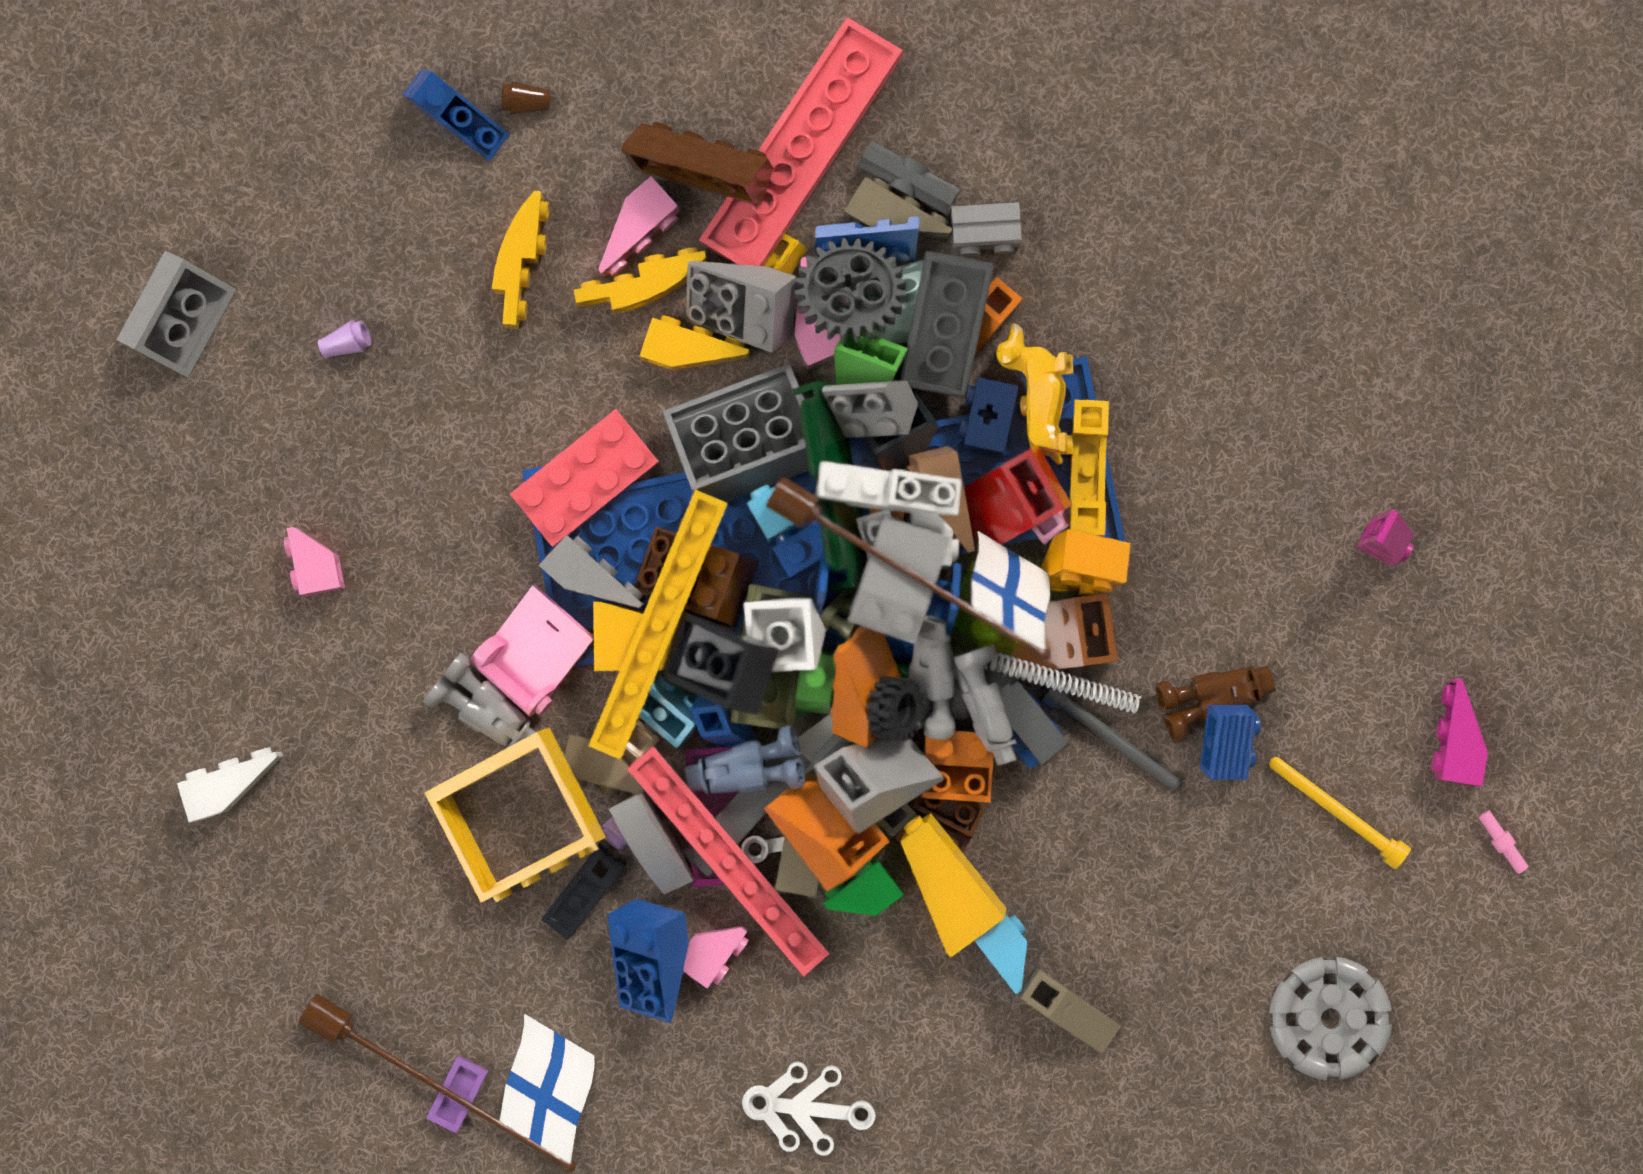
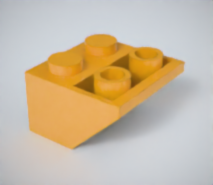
M1067 529L1053 537L1040 569L1048 573L1050 590L1065 592L1070 589L1079 591V596L1081 597L1112 592L1114 588L1126 583L1131 543Z

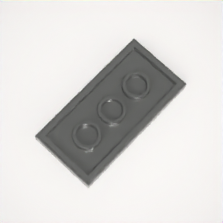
M926 251L906 345L908 350L903 359L899 381H907L910 388L966 398L994 269L993 263Z

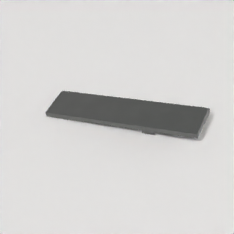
M801 754L794 757L771 759L763 766H776L788 760L799 758L803 763L805 771L811 762ZM771 781L766 790L749 793L739 791L715 819L738 845L767 813L764 808L789 788L787 782ZM691 845L683 853L706 876L713 872Z

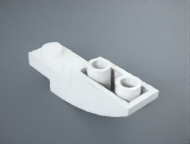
M822 461L819 464L816 496L819 499L846 502L849 506L910 513L957 515L962 480L900 470L889 472Z

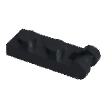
M601 843L597 846L598 850L592 852L541 919L567 940L571 938L627 865L621 858L616 860L607 853L608 848ZM597 863L608 870L603 879L592 871Z

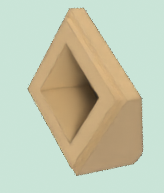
M638 719L622 758L631 764L651 746H655L661 738L649 732L644 727V723Z

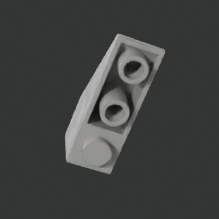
M566 535L539 564L545 572L566 590L639 609L645 606L639 601L643 594L630 582L623 586L617 581L614 576L618 571L607 561L602 559L599 563L596 562L589 555L593 549L579 536L572 540Z

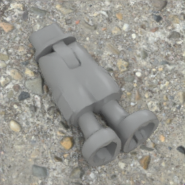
M925 616L914 644L908 679L914 680L915 684L920 686L918 692L923 694L920 703H924V709H921L919 713L923 717L922 721H917L919 729L924 728V735L928 738L946 739L952 737L956 729L955 719L949 706V698H952L955 694L954 671H952L954 654L949 643L951 641L950 636L946 634V621Z
M993 644L954 658L952 671H954V677L964 693L961 696L974 722L975 734L980 738L988 752L993 751L996 763L999 766L1016 760L1011 746L1016 742L1015 739L1010 740L1012 729L1005 712L999 688L996 683L987 685L984 675L985 665L993 660L997 654Z
M463 653L456 657L423 700L429 707H435L443 702L460 710L458 719L478 733L482 732L503 746L508 745L510 747L536 733L529 726L531 721L526 719L523 713L507 699V696L490 680L481 683L474 676L469 667L470 661ZM452 682L459 683L474 694L472 699H469L460 692Z

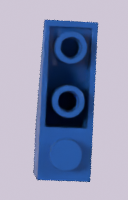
M421 69L402 94L405 99L488 161L491 160L509 136L504 129L430 70Z

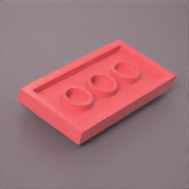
M615 409L511 492L510 495L554 548L566 535L569 536L659 464V461L618 410Z

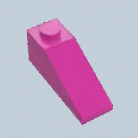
M1390 510L1370 519L1356 547L1394 566L1398 565L1400 561L1404 563L1414 547L1410 543L1414 533L1398 512Z

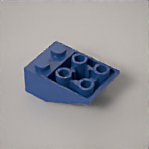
M634 899L607 914L619 1005L621 1008L669 1023L673 1019L689 947L686 916L681 911Z

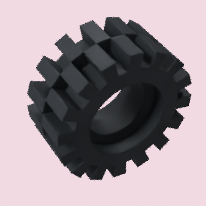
M882 677L879 679L880 682H876L873 685L875 691H870L869 694L872 701L871 703L867 702V708L870 709V713L866 714L867 720L871 721L868 727L870 730H873L872 734L875 737L908 741V738L911 739L914 736L913 731H918L919 725L917 721H922L923 715L919 714L920 710L924 709V703H920L923 694L918 692L920 686L911 679Z

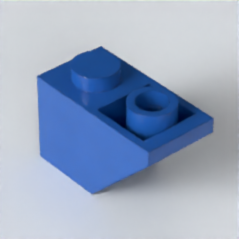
M698 695L690 710L701 738L721 747H732L739 743L756 740L751 725L730 722L731 710Z

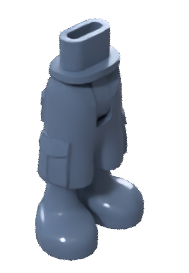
M782 726L778 731V739L771 744L762 746L757 739L739 743L730 750L713 754L705 759H699L698 764L685 766L688 788L692 792L704 791L705 794L733 791L749 793L766 790L771 781L787 782L791 789L803 788L805 785V771L801 759L788 760L783 764L771 767L763 766L764 761L801 755L800 744L793 726Z

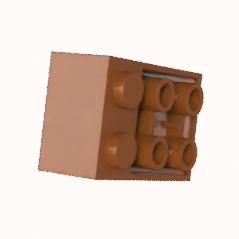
M1108 593L1048 602L1044 620L1045 649L1048 648L1050 650V657L1047 660H1039L1040 655L1007 636L1010 657L1020 658L1021 661L1026 660L1034 665L1039 664L1040 667L1045 666L1046 669L1059 670L1118 661Z

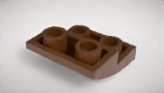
M922 794L915 797L910 806L917 813L913 818L920 816L923 819L931 813L963 854L986 809L985 806L974 801L922 798ZM903 828L897 833L893 841L902 846L901 840L905 832Z

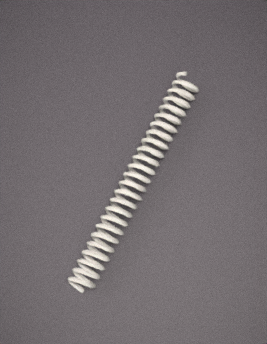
M998 653L990 665L991 671H994L996 668L997 673H1000L1003 668L1004 675L1009 671L1010 677L1015 673L1016 679L1021 676L1022 681L1027 678L1029 683L1034 678V684L1040 681L1041 686L1046 683L1047 688L1052 685L1053 690L1058 687L1059 692L1064 689L1066 694L1070 692L1072 696L1077 692L1078 697H1081L1083 694L1084 699H1087L1089 696L1090 701L1095 698L1096 703L1101 700L1102 705L1107 702L1108 707L1113 704L1115 709L1119 706L1120 710L1125 708L1126 712L1131 710L1133 714L1139 708L1141 696L1138 697L1137 694L1132 695L1131 692L1126 693L1124 690L1120 691L1112 686L1107 687V685L1102 686L1100 683L1096 684L1094 681L1089 682L1088 679L1083 680L1082 677L1077 678L1069 673L1065 675L1064 672L1059 673L1058 670L1046 669L1045 666L1040 667L1039 664L1034 665L1026 660L1021 661L1020 658H1009L1008 655L1003 656L1002 653Z

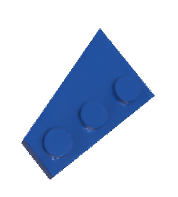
M920 216L908 217L907 224L891 225V220L886 219L877 220V225L865 228L856 222L816 226L815 254H817L816 248L818 247L825 252L829 251L830 241L838 248L841 247L843 238H846L849 246H854L856 239L859 238L861 247L865 248L872 241L874 242V252L885 248L886 258L894 256L896 262L915 260Z

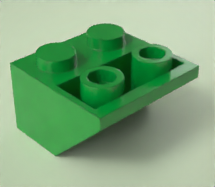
M874 857L866 862L850 878L828 891L824 888L825 896L822 897V902L827 910L877 916L902 897L903 893L878 859Z

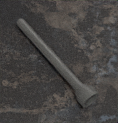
M1051 685L1041 697V703L1050 709L1054 707L1058 711L1060 709L1064 710L1169 789L1175 790L1180 786V780L1175 775L1070 699V694H1066L1064 689L1059 692L1058 687L1053 690Z

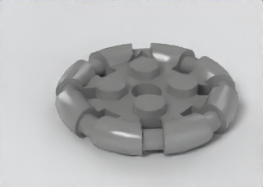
M1318 957L1296 966L1291 970V976L1285 982L1281 981L1270 1004L1269 1013H1272L1273 1026L1269 1027L1276 1048L1283 1058L1288 1057L1294 1063L1293 1068L1315 1079L1327 1080V1077H1338L1339 1080L1364 1072L1371 1067L1369 1063L1377 1054L1381 1056L1391 1035L1392 1024L1389 1023V1011H1392L1383 985L1378 979L1374 980L1367 973V968L1353 960L1342 957H1335L1334 960H1323V957ZM1324 974H1335V984H1323ZM1304 983L1310 990L1300 999L1295 994V991ZM1356 983L1365 989L1359 997L1349 990ZM1333 1008L1339 1013V1022L1336 1026L1327 1028L1321 1022V1015L1325 1010ZM1365 1011H1375V1024H1366L1367 1016ZM1286 1013H1296L1297 1025H1286ZM1361 1038L1367 1045L1358 1054L1351 1047ZM1302 1039L1311 1046L1305 1054L1297 1048ZM1325 1053L1337 1054V1063H1326Z

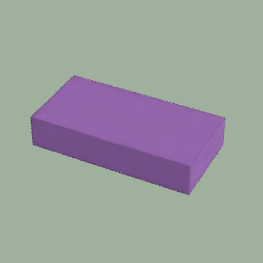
M458 1055L442 1086L473 1103L489 1070ZM439 1092L426 1119L457 1134L469 1109Z

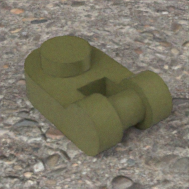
M858 588L842 590L820 617L825 629L830 630L833 628L840 632V636L848 640L860 626L848 621L850 608ZM842 614V615L846 616L847 619H844V618L840 617L839 615Z

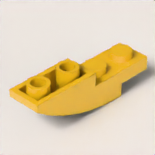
M534 191L523 203L512 220L499 250L492 290L495 294L505 295L502 322L505 328L519 329L520 321H526L527 301H522L523 287H529L530 267H525V263L538 264L539 255H545L546 235H541L542 222H548L549 202L544 201L541 191Z
M686 248L677 252L678 256L665 258L664 254L647 256L644 258L645 262L638 263L640 277L634 278V274H623L614 277V282L601 284L600 280L581 283V288L574 290L576 304L580 308L611 302L614 314L650 304L686 283L688 262H707L705 251L698 252L697 248Z

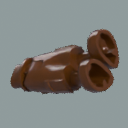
M1249 666L1222 673L1209 672L1193 677L1190 686L1172 687L1168 681H1161L1155 684L1156 699L1162 711L1176 708L1179 704L1190 700H1198L1197 706L1170 712L1162 716L1167 732L1175 744L1186 739L1187 727L1199 720L1206 723L1208 705L1250 706L1256 701L1263 700V695L1276 691L1268 666L1258 669Z

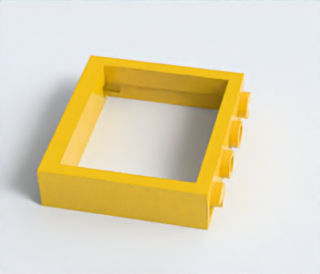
M550 727L534 733L425 792L480 902L491 897L494 898L495 902H498L513 894L510 887L521 883L523 888L542 879L539 874L542 870L549 867L551 873H554L570 864L567 857L578 853L579 857L582 858L598 850L596 842L606 838ZM539 749L584 837L513 875L496 882L452 795Z

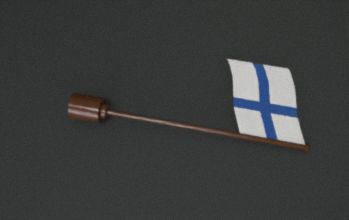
M782 477L765 505L768 509L800 528L805 523L811 526L816 520L1040 655L1039 660L1044 661L1050 657V650L1048 648L1045 649L1044 620L1050 597V580L1048 573L977 531L975 533L977 556L970 580L969 605L819 515L822 508L817 505L819 501L817 496L785 477Z
M319 994L312 998L304 1010L298 1023L330 1043L335 1044L338 1039L344 1042L347 1037L351 1038L567 1168V1173L575 1170L576 1164L574 1160L571 1161L576 1126L592 1084L595 1056L524 1014L521 1044L506 1082L499 1120L351 1031L354 1026L350 1022L352 1014Z

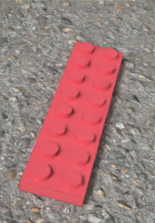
M847 17L758 150L767 155L766 158L769 159L774 168L761 206L727 197L700 237V243L733 264L764 266L904 56L903 50Z

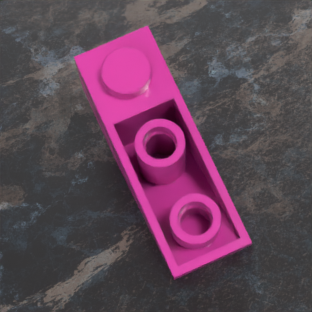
M1450 679L1449 685L1445 684L1442 691L1441 703L1446 705L1444 718H1440L1437 724L1436 736L1441 738L1439 752L1435 751L1433 754L1431 770L1436 772L1435 779L1483 786L1488 752L1463 679Z

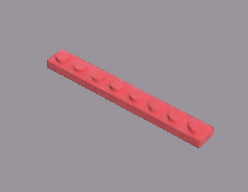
M651 746L626 768L802 976L809 973L829 955L823 945L654 746Z

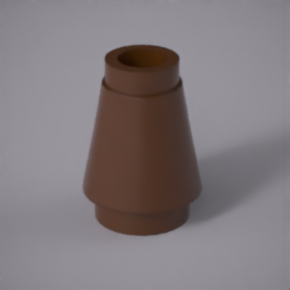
M511 81V84H502V111H510V115L550 109V89H543Z

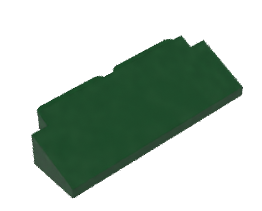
M820 381L793 389L794 395H814L812 398L801 401L799 415L809 470L812 478L815 479L816 487L819 464L822 461L854 466L849 438H845L822 392L824 386L838 384ZM819 499L817 505L822 508L819 515L862 540L856 518L863 517L861 507L849 506L846 502ZM819 523L827 564L831 567L832 572L846 570L848 579L828 585L829 591L858 588L868 561L866 551Z

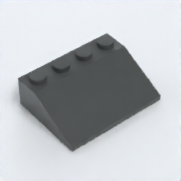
M790 363L662 411L693 494L697 490L721 501L728 502L752 493L767 484L769 486L776 484L782 477L789 479L810 471L799 415V406L804 397L803 395H794L793 389L799 387Z

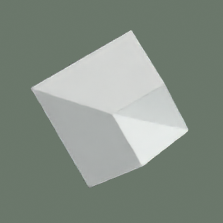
M784 598L744 603L746 635L780 649L773 671L817 669L826 630L812 599Z

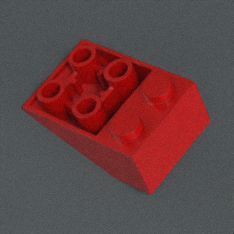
M1038 445L964 487L974 539L976 540L975 533L979 531L1001 545L1072 505Z

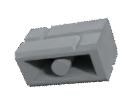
M1019 202L951 206L952 250L960 251V256H977L981 254L980 250L994 249V254L999 255L1014 253V248L1020 247L1022 236Z

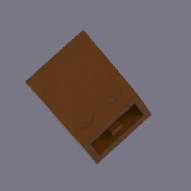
M655 527L634 585L643 595L651 597L677 533ZM711 545L684 609L736 627L758 562L741 554Z

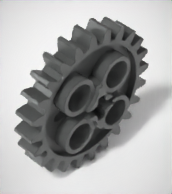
M843 238L841 247L837 248L830 241L829 251L825 252L818 247L816 248L817 259L811 256L806 257L807 267L800 266V278L795 280L797 289L795 291L796 302H800L798 304L799 314H805V323L809 325L816 322L815 333L818 334L827 329V339L831 340L837 333L840 334L841 343H845L848 335L853 336L855 343H859L860 334H865L869 340H873L874 329L884 334L885 323L894 325L895 314H902L901 303L906 302V292L904 291L906 290V279H902V267H895L896 258L894 256L885 259V248L874 252V242L872 241L863 248L859 238L856 239L854 246H849L846 238ZM865 269L866 272L856 273L854 270ZM825 280H833L835 283L827 285L823 284L822 282ZM874 296L878 297L879 300L869 301L866 298ZM837 308H846L848 311L839 313L834 310Z

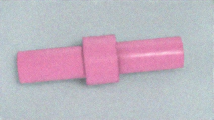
M1490 810L1479 815V820L1493 838L1491 843L1497 852L1504 854L1517 874L1526 870L1529 866L1514 846L1516 841L1509 831L1502 829Z

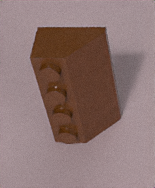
M653 122V125L641 123L623 143L621 151L636 171L758 206L762 204L774 169L769 159L766 158L767 155L755 149H747V152L736 150L735 146L723 140H716L715 143L703 140L704 138L701 135L691 131H684V134L672 131L671 127L659 122Z

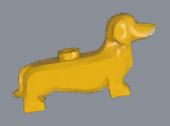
M1012 323L1007 340L1000 343L997 347L996 357L1002 367L1008 370L1021 371L1026 376L1027 396L1021 397L1020 409L1022 416H1027V435L1030 448L1038 445L1044 456H1050L1059 465L1062 463L1061 454L1074 455V435L1061 433L1058 426L1066 395V385L1062 375L1073 374V356L1066 352H1060L1055 357L1045 348L1025 347L1022 328L1018 324Z

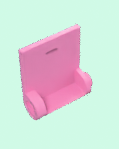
M535 584L532 585L496 635L487 639L474 652L470 663L528 716L531 717L535 713L541 716L553 703L550 697L594 641V636Z

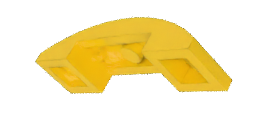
M1075 400L1072 424L1074 455H1071L1070 502L1072 504L1069 507L1070 530L1104 537L1106 518V439L1108 436L1109 401Z

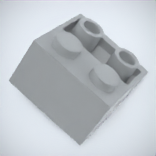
M907 381L824 386L822 390L845 438L909 434L918 403Z

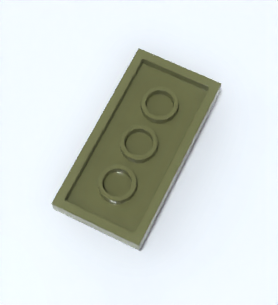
M749 585L747 602L784 598L812 599V595L758 585ZM744 617V624H743V630H742V633H743V634H746L745 617ZM800 670L772 671L758 715L731 710L730 722L780 729L786 725L794 727L796 693Z

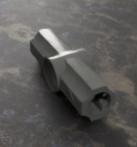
M872 141L867 146L857 166L858 169L886 182L891 186L892 192L895 193L897 190L945 217L960 192V189L929 173V169L920 162L906 156L902 158Z

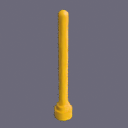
M1273 757L1270 760L1269 766L1272 770L1381 851L1380 855L1384 857L1383 861L1394 870L1406 859L1411 848L1401 840L1395 841L1393 838L1388 840L1282 759Z

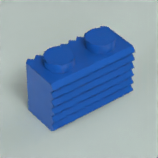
M1208 705L1202 744L1203 750L1201 751V763L1199 764L1200 769L1211 780H1247L1249 769L1253 768L1256 762L1253 741L1254 736H1258L1260 733L1259 717L1248 705Z

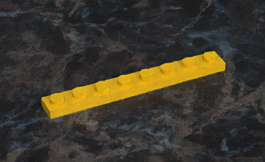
M695 490L589 743V747L622 759L728 503Z

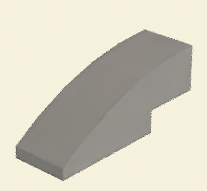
M645 791L609 808L630 849L663 894H667L695 880L666 818L660 819L650 796Z

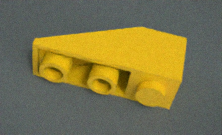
M662 315L661 320L652 318L640 353L641 360L673 371L747 359L750 355L749 349L744 348L745 343L738 339L726 337L725 341L713 338V332L694 326L692 331L680 327L681 321Z

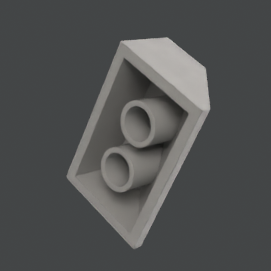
M165 251L116 340L188 378L236 289L190 262Z

